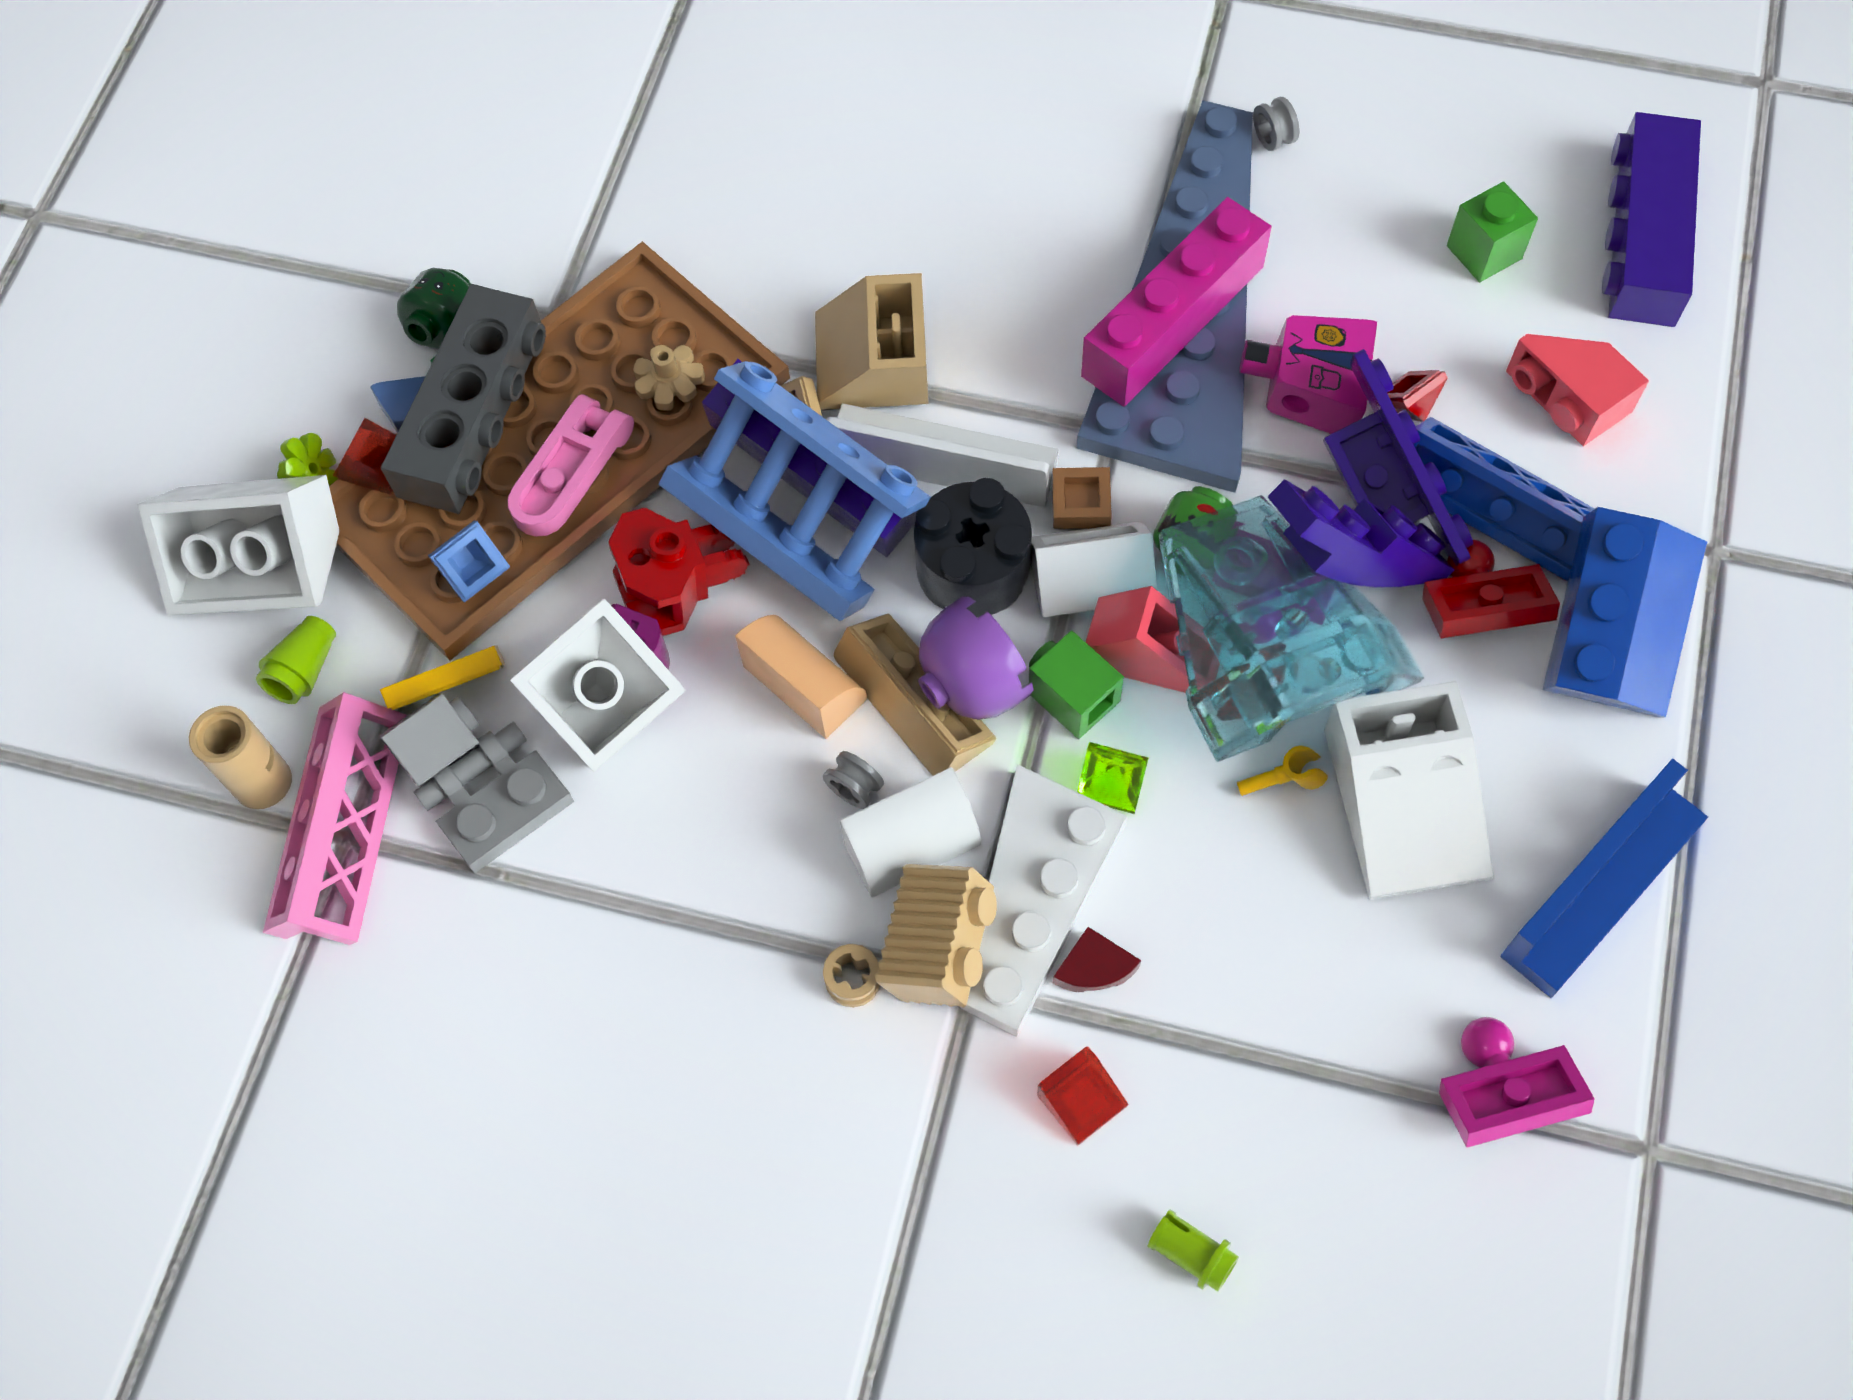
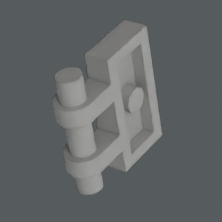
M514 721L495 735L488 731L477 739L479 741L478 747L451 766L445 767L434 775L431 780L413 792L427 811L447 797L455 806V808L435 822L474 874L574 802L570 792L536 750L518 763H515L509 756V753L527 741L525 735ZM493 766L500 776L470 796L463 786Z

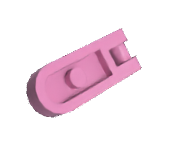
M582 394L577 396L515 483L508 496V509L517 528L525 534L536 537L547 536L558 531L573 513L616 448L624 446L630 438L634 426L633 417L619 410L607 412L601 409L600 403L597 400ZM591 429L597 431L593 437L583 434V432H588Z

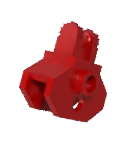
M645 507L622 513L608 541L611 555L616 563L613 568V577L625 607L657 619L663 636L685 630L697 602L709 598L708 587L741 577L742 574H746L745 571L750 565L741 549L737 550L734 548L729 550L731 547H734L735 542L713 525L708 524L691 529L687 519L674 522Z

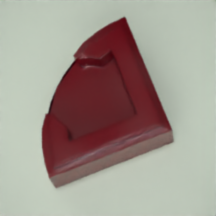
M1087 927L1053 976V983L1072 992L1095 991L1112 986L1116 987L1126 982L1136 973L1141 965V960L1092 928Z

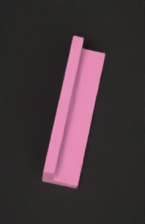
M345 692L319 707L263 933L288 939L299 933L306 932L348 945L358 942L399 764L386 745H384L382 751L370 756L358 735L362 718L391 728L405 718L406 714L387 709V707ZM352 756H354L357 764L350 767ZM381 759L378 770L374 762ZM361 769L374 792L371 805L357 812L344 789L347 777ZM340 811L344 820L337 823V818ZM368 814L365 826L361 818ZM348 825L360 846L357 862L343 869L331 849V843L334 833ZM326 868L330 877L323 881V876ZM355 871L353 881L351 884L347 875ZM333 883L347 904L343 924L314 917L320 891Z

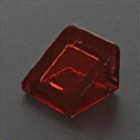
M364 418L338 463L333 476L342 481L391 495L393 490L383 474L381 466L393 444L396 434Z
M1089 1046L1079 1051L1037 1086L1038 1098L1077 1146L1081 1145L1129 1105Z

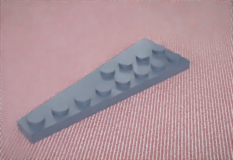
M1202 100L1132 290L1224 199L1229 197L1250 211L1253 112ZM1247 284L1125 407L1095 387L1077 435L1076 448L1236 493L1242 462L1244 374L1239 373L1246 339Z

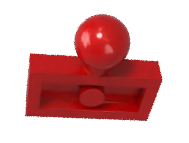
M1473 539V545L1467 548L1471 557L1468 561L1456 566L1451 557L1448 556L1447 562L1454 569L1450 574L1452 578L1424 582L1422 600L1441 639L1557 621L1560 602L1541 566L1536 564L1493 571L1495 566L1494 554L1489 546L1479 540Z

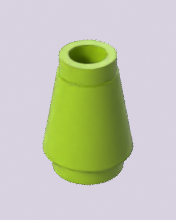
M306 616L301 624L259 661L260 671L256 676V682L267 694L287 704H296L301 697L309 696L312 693L332 642L336 637V631L323 619L316 616Z

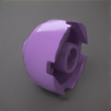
M961 597L943 609L930 621L922 635L919 647V661L925 674L918 679V683L927 699L938 709L947 704L951 710L960 716L977 720L995 718L1013 709L1031 696L1034 690L1033 684L1031 682L1024 686L1021 685L1018 675L1024 672L1027 667L1015 645L996 619L988 611L977 618L967 609L976 601L970 597Z

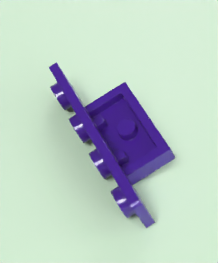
M1364 349L1352 355L1350 366L1374 413L1323 439L1356 506L1364 498L1385 511L1393 505L1402 511L1413 523L1428 517L1436 535L1446 545L1444 551L1447 556L1451 557L1455 565L1458 566L1468 561L1471 557L1467 548L1473 545L1472 536L1458 513L1450 517L1440 497L1447 493L1438 469L1433 462L1424 465L1413 444L1420 441V436L1410 415L1406 410L1399 413L1396 412L1387 392L1394 389L1388 371L1379 358L1370 361Z

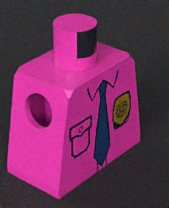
M1292 315L1286 318L1276 345L1246 340L1239 373L1270 379L1266 408L1271 413L1332 434L1362 419L1366 412L1367 398L1350 366L1352 355L1362 349L1366 351L1370 361H1373L1378 321Z

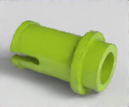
M1171 1209L1161 1219L1147 1245L1151 1250H1156L1198 1278L1197 1287L1202 1290L1208 1285L1218 1292L1239 1259L1238 1255L1229 1250L1231 1242L1224 1239L1221 1244L1177 1216L1176 1212Z

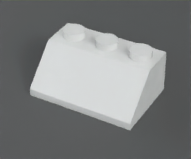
M326 475L178 487L137 504L167 615L316 607L322 603L340 531Z

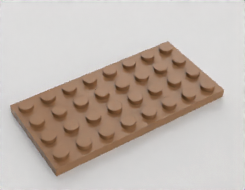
M643 241L541 320L546 330L543 349L538 356L532 357L525 372L522 394L516 402H511L503 419L501 439L495 448L489 449L481 466L482 475L478 489L473 495L467 496L460 514L396 498L381 470V466L397 433L329 486L340 530L336 547L449 661L616 524L622 513L630 512L660 487L658 484L668 465L696 455L698 456L708 447L716 429L709 424L702 401L718 383L714 380V377L719 369L731 366L739 359L742 362H755L768 368L777 377L776 383L780 386L790 379L788 365ZM658 345H665L672 349V351L680 345H685L691 348L694 360L692 363H701L703 365L705 380L702 384L695 385L697 395L689 402H683L677 396H674V408L671 410H659L655 405L654 396L645 400L637 395L634 383L637 381L633 371L634 364L639 358L651 361L650 351ZM582 394L597 400L600 403L601 409L607 412L619 410L632 416L634 426L630 438L624 446L616 448L573 513L558 531L547 536L536 537L525 534L517 528L508 509V496L515 483L577 396ZM591 429L588 432H583V434L593 437L597 431ZM476 520L507 561L510 568L464 603L428 555Z

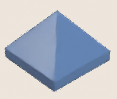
M476 520L428 555L464 603L510 568L507 561Z

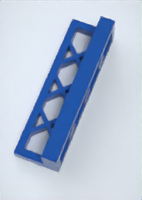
M1429 417L1417 425L1416 428L1420 441L1413 445L1424 465L1433 462L1438 469L1447 493L1440 497L1448 513L1451 515L1458 513L1468 525L1568 581L1583 517L1595 508L1433 417Z
M1672 758L1518 932L1500 957L1548 997L1552 998L1708 819L1709 816L1673 790L1688 771L1675 759Z

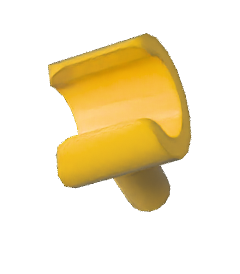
M1300 745L1294 746L1286 753L1283 765L1237 781V786L1241 796L1290 781H1295L1304 789L1313 790L1324 785L1328 775L1319 768L1308 769L1306 772L1301 773L1307 763L1316 761L1321 756L1311 748Z

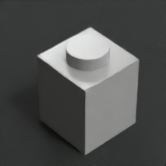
M437 694L379 735V737L417 786H421L479 744V741L471 732L479 726V723L458 696L449 702L443 694Z

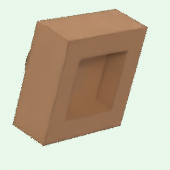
M1110 467L1053 468V529H1090L1111 526Z

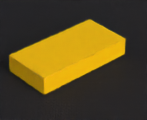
M494 645L380 689L387 709L395 710L503 668L502 665H505L498 645Z

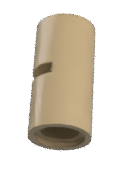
M217 706L205 711L195 720L189 732V745L192 752L243 806L251 809H265L277 804L286 796L292 783V773L289 765L242 710L233 706Z

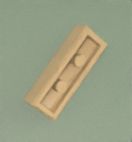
M889 613L846 628L834 651L836 662L850 678L866 691L868 700L932 776L950 767L956 772L994 744L997 738L982 720L960 716L951 710L947 704L938 709L927 699L918 683V679L925 674L919 661V647Z

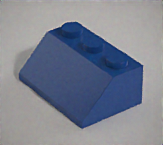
M1597 507L1585 515L1579 533L1542 690L1665 718L1707 541L1662 520L1603 507Z

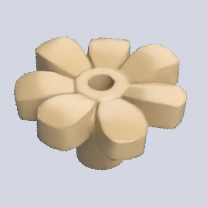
M658 345L650 351L651 361L643 358L636 360L633 368L637 379L634 383L635 391L641 399L647 400L654 396L655 405L659 410H671L674 408V396H677L683 402H689L697 395L695 385H700L705 380L703 365L701 363H692L694 360L691 348L685 345L678 346L674 351L665 345Z

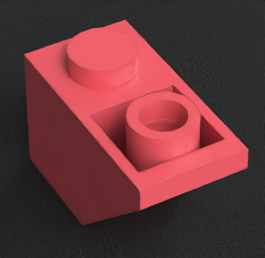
M1526 334L1518 340L1506 372L1512 377L1518 389L1525 394L1531 395L1551 415L1554 423L1562 431L1570 433L1583 447L1631 414L1649 382L1639 370L1608 342Z

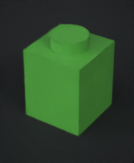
M1503 181L1460 204L1446 246L1480 283L1523 259L1538 217Z
M1072 630L1058 643L1054 641L1045 643L1029 662V683L1032 682L1034 689L1031 697L1078 740L1121 701L1124 676Z

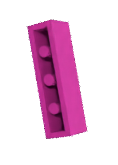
M1227 197L1084 337L1081 377L1125 407L1264 267L1272 226L1231 198Z

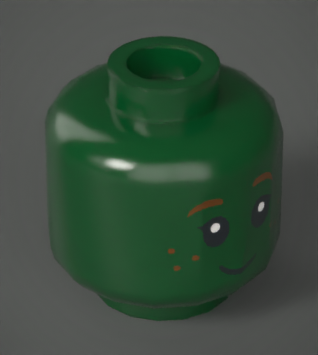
M432 267L422 271L397 301V315L408 338L418 345L439 349L471 282L455 270Z

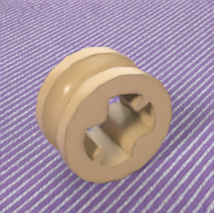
M857 944L842 945L833 950L825 960L823 976L826 989L831 998L840 1005L852 1008L864 1006L874 999L880 989V985L876 983L875 974L879 971L878 960L872 951L866 947ZM853 962L857 970L868 968L870 971L869 975L862 974L863 985L861 987L852 989L847 981L836 983L835 976L843 977L841 967L846 963Z

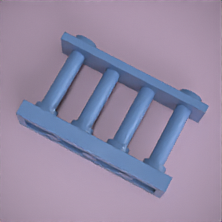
M745 361L719 369L714 380L735 394L729 408L703 456L698 457L696 455L668 465L658 485L837 620L842 621L864 608L875 590L861 579L859 570L893 513L904 518L925 507L931 496L917 487V480L908 471L895 465H887L776 383L777 377L768 368L755 362ZM755 409L781 430L748 490L743 491L725 477L723 467ZM802 444L828 464L793 525H789L770 511V506L767 502L799 445ZM848 478L874 497V500L839 559H834L815 545L816 542L813 536L845 480Z

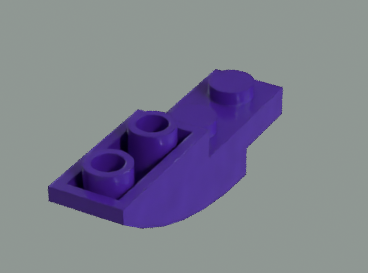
M1285 479L1268 495V499L1290 524L1283 534L1314 572L1332 580L1351 585L1376 588L1404 587L1424 584L1426 581L1445 579L1454 571L1453 567L1440 554L1446 547L1444 542L1423 523L1420 522L1415 526L1402 511L1393 505L1385 511L1364 498L1354 510L1345 504L1339 509L1317 487L1311 486L1306 492Z

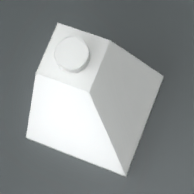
M605 598L510 679L593 772L599 769L686 691Z

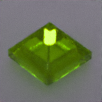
M1089 742L1077 792L1110 808L1135 814L1149 758Z

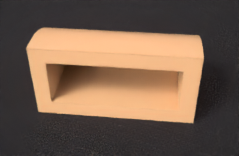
M777 615L761 617L735 635L743 667L825 739L867 700L866 691Z

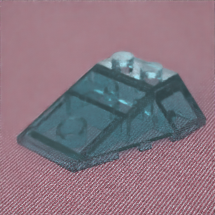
M1263 495L1161 530L1158 535L1170 603H1175L1180 633L1176 637L1179 656H1184L1189 687L1186 690L1188 708L1216 762L1270 742L1286 723L1362 693L1371 695L1402 690L1420 683L1424 679L1396 627L1354 585L1330 579L1314 572L1283 534L1290 524Z

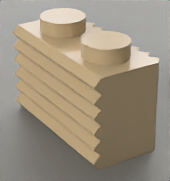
M906 864L902 867L904 876L899 879L901 887L896 891L898 899L893 902L895 911L890 914L892 923L887 926L889 935L884 938L885 947L881 950L882 959L878 962L879 971L875 974L876 983L899 1000L907 1003L912 1001L918 1004L923 1002L929 1005L934 1003L940 1006L945 1004L951 1007L956 1005L964 1008L967 1005L970 988L979 983L982 975L983 961L979 950L985 926H990L996 916L997 901L994 886L973 867Z

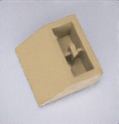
M922 273L865 276L815 312L817 397L821 410L840 409L842 403L862 408L929 404Z

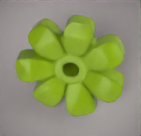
M307 433L299 439L293 437L284 441L280 446V450L286 460L281 461L278 465L277 479L326 475L330 486L342 474L337 470L329 469L336 464V459L329 448L321 450L322 439L317 434Z

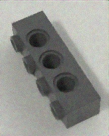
M470 284L381 466V470L396 498L460 514L467 496H471L476 492L482 475L481 466L489 449L495 448L498 445L503 433V419L511 402H516L520 398L525 383V372L532 357H536L541 353L545 343V326L541 323L532 298Z

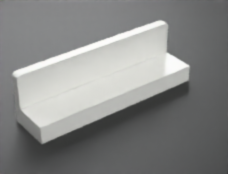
M843 403L837 418L830 416L826 419L884 463L903 468L918 481L948 487L963 482H975L981 478H992L1000 482L1004 490L1011 493L1019 502L1046 507L1052 485L1053 468L1057 467L1058 448Z

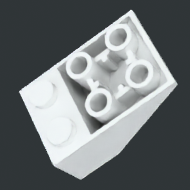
M1457 681L1335 700L1324 728V733L1369 900L1491 880L1494 875L1474 736Z

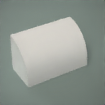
M1142 521L1032 537L1031 564L1037 599L1043 617L1095 610L1098 598L1148 586H1152L1157 590L1152 532Z
M952 767L840 820L845 848L871 898L899 885V879L904 876L902 867L906 864L941 865L981 845V836L973 810Z

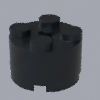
M981 478L975 482L958 483L940 490L930 498L925 507L916 512L914 546L917 578L921 589L932 603L945 609V606L948 607L961 597H970L976 602L967 607V609L976 617H980L987 611L991 615L996 614L1017 600L1023 591V586L1028 579L1031 567L1032 528L1029 516L1023 505L1011 493L1004 490L1002 484L997 480Z

